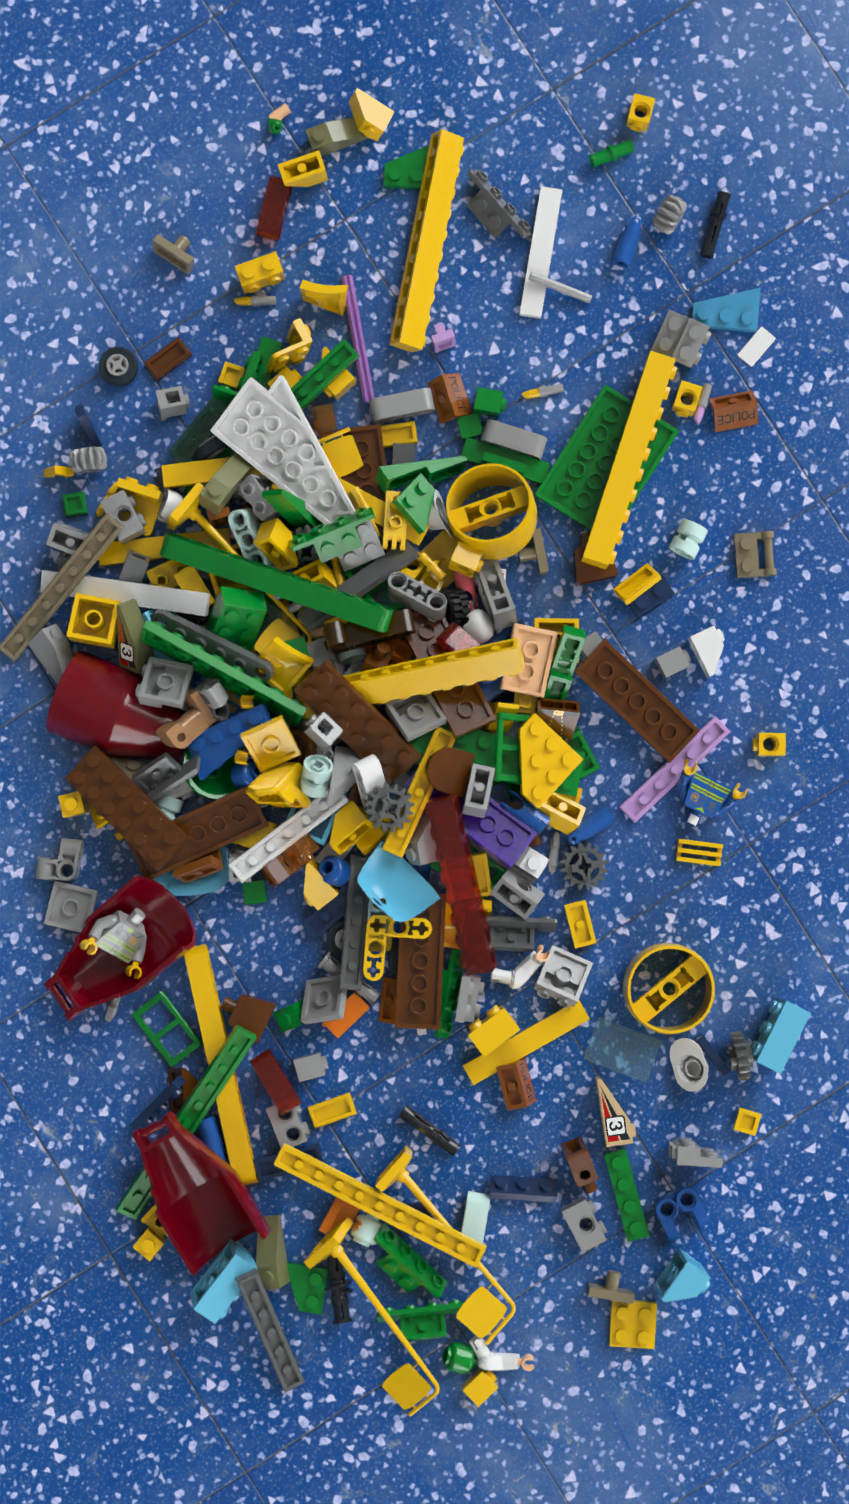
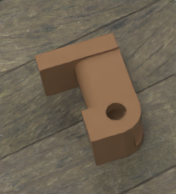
M188 689L185 702L190 709L175 722H165L155 731L166 746L179 749L185 748L217 721L197 690Z

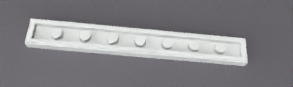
M42 570L40 592L44 591L58 573L57 571ZM85 576L69 595L70 597H75L76 593L117 600L121 603L135 599L139 607L208 616L210 593Z

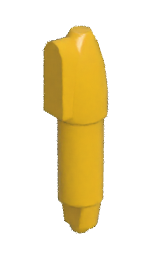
M117 481L106 492L107 494L104 499L119 492V489L116 487ZM101 503L96 511L97 517L105 513Z

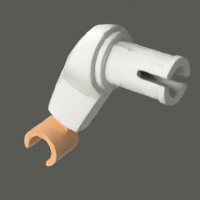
M539 945L536 950L537 952L533 951L512 971L493 967L490 982L509 985L511 989H519L536 972L542 962L550 958V950H547L546 953H541L544 948L543 945Z
M475 1336L469 1340V1344L478 1358L477 1365L483 1370L519 1369L520 1365L526 1371L534 1369V1365H527L525 1363L526 1360H534L531 1354H525L523 1358H520V1354L494 1353L489 1351L483 1338L480 1339Z

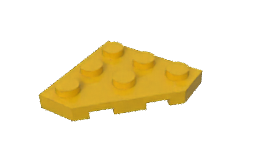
M533 713L518 729V739L520 741L519 767L521 771L520 791L536 809H539L579 765L583 758L536 713Z

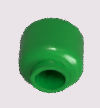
M452 1342L443 1350L442 1363L450 1372L467 1374L476 1365L477 1356L469 1344Z

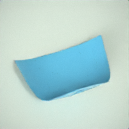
M381 841L361 869L357 882L369 899L392 919L399 922L407 921L423 912L439 900L440 897L432 886L403 857L400 858L382 850L384 842ZM372 897H373L374 899H376V900L381 904V906H380L379 904H377V903L372 899ZM380 899H385L387 903L384 904Z
M225 846L221 847L223 870L184 883L174 878L173 870L152 880L163 885L174 896H191L215 892L224 887L230 879Z

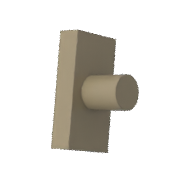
M157 234L153 239L154 253L187 275L194 268V258L184 252L191 244L187 237L180 235L172 244Z
M537 528L532 536L533 547L523 548L518 552L520 562L536 560L538 573L541 576L548 574L549 568L541 528Z
M607 1270L605 1285L588 1282L587 1294L590 1297L633 1304L634 1301L632 1290L618 1288L621 1274L618 1271Z

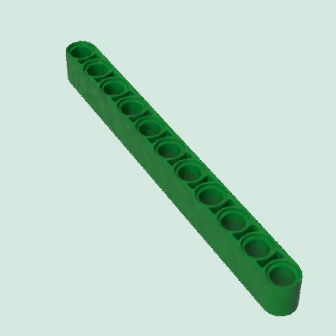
M165 533L160 555L165 558L379 632H387L393 609L178 534Z

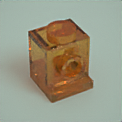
M333 404L311 407L312 415L317 416L313 418L314 429L319 431L321 439L336 433L337 426Z
M307 834L285 850L281 856L293 872H296L315 858L313 853L319 849V846L310 834Z

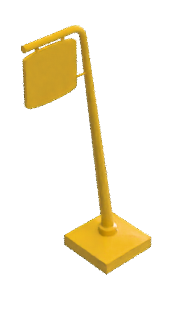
M349 427L318 440L320 444L323 443L321 447L339 478L353 473L364 465L353 436L343 437L344 433L351 431ZM341 435V438L335 439V440H333V441H331V442H329V443H326V444L324 443V442H326V441H328V440H331V439H333V438H335V437ZM338 557L331 559L336 585L339 586L344 580ZM335 616L324 622L325 624L333 621H342L344 624L352 623Z
M197 482L171 513L166 526L174 531L187 519L196 520L225 551L238 555L201 514V510L197 508L200 493L204 489V486ZM266 593L287 615L284 621L289 617L306 634L308 638L306 644L312 642L309 631L279 599L275 600L272 594ZM277 618L259 637L254 650L261 654L276 636L282 641L302 636L284 623V621Z
M405 1145L376 1179L375 1187L383 1192L397 1180L400 1183H404L437 1221L451 1227L409 1176L406 1168L412 1158V1150ZM479 1262L477 1267L492 1284L487 1289L484 1286L476 1289L458 1310L456 1318L480 1339L489 1334L490 1336L484 1342L488 1345L512 1318L516 1307L513 1300L484 1265ZM492 1285L511 1305V1311L506 1318L503 1316L507 1307L488 1291ZM501 1318H502L503 1321H502V1322L500 1323V1325L494 1330V1332L491 1333L490 1331L498 1324V1322H499V1321L501 1320Z
M347 1216L317 1243L304 1261V1264L311 1269L330 1255L334 1258L337 1257L415 1359L417 1364L414 1367L410 1363L404 1364L394 1371L382 1384V1387L404 1410L410 1407L414 1408L408 1413L411 1417L437 1396L440 1387L344 1253V1248L340 1244L353 1225V1221ZM417 1365L421 1367L435 1386V1391L431 1395H428L431 1385L414 1369ZM427 1396V1398L423 1400L419 1405H417L416 1407L414 1406L422 1398Z

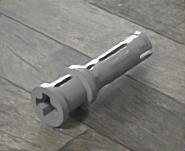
M328 951L317 968H323L332 976L339 975L340 962L331 956L332 953ZM363 980L362 990H354L372 1005L381 994Z

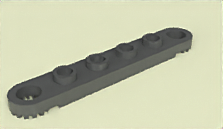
M159 609L151 617V622L156 621L160 623L158 617L163 618L167 623L166 625L163 624L165 630L170 633L176 632L180 634L190 644L196 643L200 645L204 652L210 655L220 656L224 663L231 667L232 665L238 666L249 677L255 676L263 682H267L274 674L273 665H270L269 661L267 662V660L257 657L256 654L178 615L175 616L171 612H167V610ZM258 667L263 668L266 671V674H261V672L257 670Z

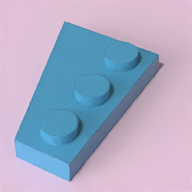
M761 287L693 303L691 318L710 326V329L756 333Z

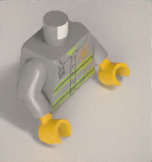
M135 908L130 915L118 910L112 915L102 917L96 920L88 935L89 939L83 940L80 947L82 950H86L88 945H90V948L87 950L89 955L95 954L97 947L128 964L132 961V965L126 968V975L131 976L132 970L136 969L134 978L139 979L142 975V970L138 966L142 963L146 949L147 935L142 923L146 916L140 909Z

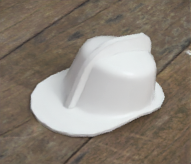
M436 489L427 525L430 526L429 529L431 530L446 529L450 537L455 539L447 521L443 500Z
M688 1038L676 1040L671 1045L669 1054L677 1083L687 1091L695 1092L702 1089L708 1079L709 1065L704 1058L700 1046Z

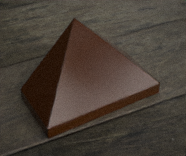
M170 1067L168 1068L169 1085L179 1075L186 1081L180 1087L183 1091L174 1100L170 1098V1111L178 1113L198 1081L186 1068Z

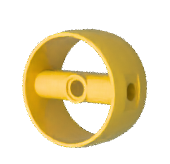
M482 464L465 471L452 484L446 500V517L457 542L460 541L483 551L480 559L501 560L515 555L529 543L536 529L537 507L530 486L517 471L501 464ZM498 485L513 488L461 507L462 503L471 494L482 488ZM491 510H496L493 514H487ZM526 512L522 522L513 531L500 538L482 540L465 534L485 526H498L504 519Z
M659 943L643 949L631 960L624 974L623 996L628 1010L638 1022L654 1032L679 1034L694 1028L707 1016L714 1001L715 983L708 964L695 951L679 944ZM663 949H678L690 955L669 974L659 979L652 988L634 1003L632 1002L630 992L631 980L642 960L650 954ZM704 976L706 984L705 997L701 1007L692 1018L672 1027H661L648 1023V1021ZM667 982H671L674 985V990L671 994L663 992V986Z

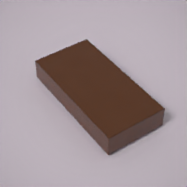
M177 337L145 361L144 364L156 380L160 381L193 355L180 337Z

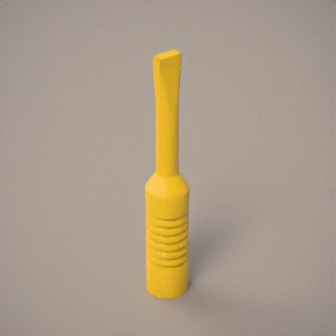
M359 487L352 489L351 493L360 508H369ZM371 519L377 535L381 536L377 528V525L375 524L374 520Z

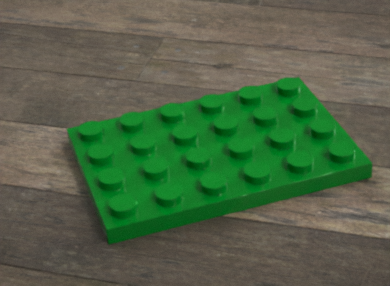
M605 384L535 493V497L591 531L633 401ZM662 419L655 421L654 428H657L654 440H649L647 448L651 450L647 461H642L640 467L644 469L640 482L636 481L634 489L637 490L634 502L679 432L678 429ZM629 502L627 510H630L632 507V502Z

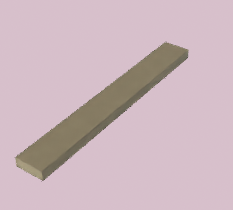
M108 512L102 517L2 641L0 651L14 662L18 660L29 646L28 643L44 628L125 528L124 525Z

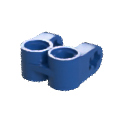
M679 1186L675 1191L659 1196L654 1202V1211L670 1243L681 1238L672 1220L686 1211L693 1212L700 1227L711 1223L698 1195L690 1186ZM684 1193L691 1194V1200L688 1203L680 1201ZM665 1203H669L672 1206L668 1213L660 1211L661 1206Z

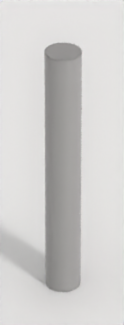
M530 273L528 279L530 281L588 304L592 299L590 294L537 273Z

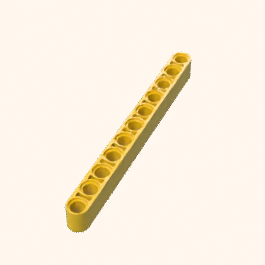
M205 943L192 947L184 954L209 1066L228 1037L220 1008L221 1005L210 955ZM234 1071L218 1095L216 1102L230 1166L237 1171L244 1185L257 1183L259 1180L254 1164V1154L237 1077Z

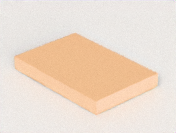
M513 623L510 639L518 638L525 661L524 672H520L516 676H502L499 689L544 698L558 632Z

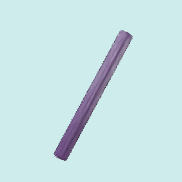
M345 275L341 277L342 285L348 286L346 309L353 348L360 356L356 360L362 398L364 403H369V400L375 397L352 275Z

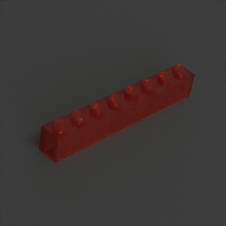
M458 794L431 798L426 803L425 813L426 817L431 821L430 834L432 840L436 842L437 849L435 850V855L442 868L440 876L442 883L446 885L447 889L446 902L451 906L452 910L451 923L456 927L457 931L456 944L458 948H461L462 968L466 969L467 976L493 972L498 964Z

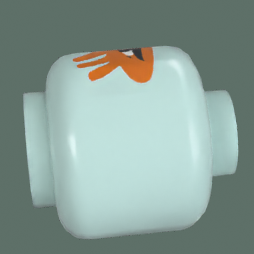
M369 1213L367 1215H358L351 1229V1235L354 1237L353 1241L368 1248L370 1245H376L374 1237L382 1223L378 1222L379 1218Z

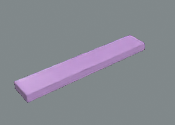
M714 716L671 763L666 762L619 808L633 823L637 822L678 783L680 775L684 770V761L688 759V767H693L695 762L698 764L730 733V730Z

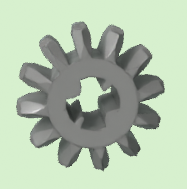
M672 194L665 198L653 219V226L658 228L657 230L668 235L674 232L687 208V203L682 201L683 199Z
M102 447L80 448L69 453L70 466L76 474L101 471L107 467V456Z

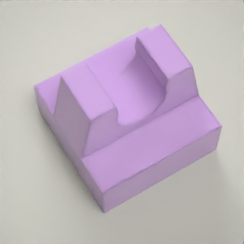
M443 323L434 325L436 331L435 335L431 337L436 353L456 346L455 335L452 329L445 330Z

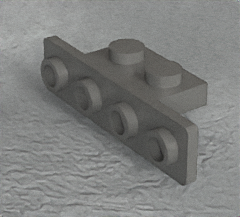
M470 170L467 174L481 190L467 204V207L492 236L498 238L511 224L523 239L531 238L533 233L530 231V225L524 219L518 217L513 205L505 202L501 191L495 186L492 187L487 181L488 176L481 170Z
M165 752L134 773L132 781L153 802L155 800L158 801L170 790L178 788L189 777L196 776L200 770L201 758L196 755L181 766Z
M475 914L468 916V929L490 930L489 950L533 952L534 931L556 932L557 919L543 916L540 918L528 917L525 920L521 916L507 917L506 915H496L494 917Z

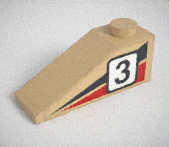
M595 1077L606 1147L632 1144V1137H636L635 1124H630L629 1118L602 1079Z

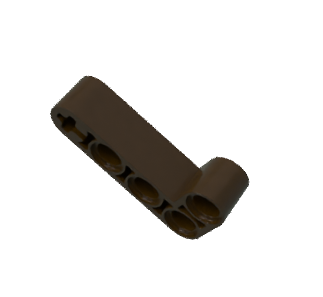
M410 609L393 612L387 632H379L353 622L344 624L342 621H333L323 625L327 647L333 654L367 647L416 633Z

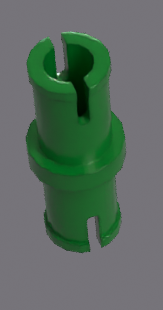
M628 139L614 146L610 144L606 146V149L590 154L589 161L591 166L596 168L607 162L613 163L617 161V158L633 153V143Z

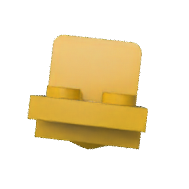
M284 762L263 771L247 787L245 792L257 804H270L273 807L308 808L311 801L300 788H297L303 766L295 762Z

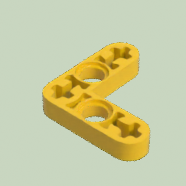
M373 915L370 917L366 926L363 966L365 977L371 981H377L382 977L384 972L386 936L416 939L427 938L432 932L430 921L424 918L413 917L403 921L406 924V930L403 933H396L393 930L395 920L390 916ZM375 919H379V922L382 924H387L386 919H391L389 925L390 933H385L386 928L382 927L376 932L370 924L374 923ZM409 921H414L412 926H419L420 922H425V926L429 927L428 931H424V935H420L418 930H412L413 935L408 934L410 928ZM373 941L379 942L382 946V950L378 954H372L369 951V944ZM367 956L382 958L381 962L376 961V968L380 969V973H376L375 977H372L371 973L367 972V968L372 966V960L367 961Z

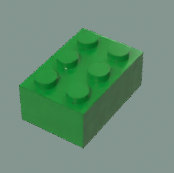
M221 586L205 629L251 652L267 612L264 593Z

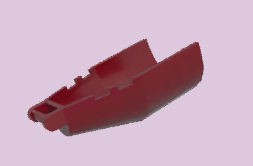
M82 650L78 651L71 659L57 685L48 711L46 729L52 734L92 749L94 745L98 746L108 757L155 760L167 752L176 762L182 763L185 748L179 749L166 746L155 731L167 721L175 722L186 711L167 705H162V708L140 704L138 697H136V688L138 684L142 683L143 677L141 674L119 667L117 664Z
M135 876L88 916L85 921L86 925L81 933L76 936L75 943L70 952L66 953L55 974L44 983V986L48 991L52 992L65 1012L64 1017L69 1022L86 1009L139 991L149 985L195 946L197 935L194 924L186 909L163 885L148 877ZM135 908H138L145 914L146 917L142 923L147 940L142 963L138 966L142 970V975L139 979L134 978L136 969L132 970L131 976L126 975V968L132 965V961L128 964L97 947V951L93 955L87 954L90 945H88L86 950L81 949V942L89 939L88 935L96 920L110 914L112 915L118 910L130 915ZM58 984H60L65 994L73 1004V1008L64 996V994L62 993V991L60 990V988L58 987Z
M170 1111L164 1114L162 1119L143 1129L139 1128L133 1131L132 1136L140 1149L146 1176L150 1179L152 1187L150 1191L155 1199L157 1218L192 1276L210 1259L221 1252L231 1239L238 1241L256 1231L262 1240L269 1235L271 1228L237 1171L181 1125L173 1112ZM166 1126L168 1127L166 1131L162 1132L152 1140L148 1139V1136H150L151 1134L161 1130Z

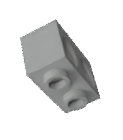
M293 1097L267 1106L266 1111L281 1148L284 1143L294 1147L308 1141V1135L311 1133L307 1122H302L299 1115L302 1113V1109L298 1100L294 1101ZM281 1107H288L291 1110V1116L288 1118L282 1117L279 1109ZM296 1128L299 1131V1137L296 1139L290 1138L287 1133L288 1129Z

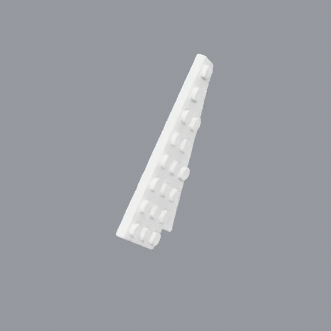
M280 375L269 390L250 377L210 431L279 488L304 500L305 509L323 524L333 523L340 516L347 517L355 514L356 510L285 377Z

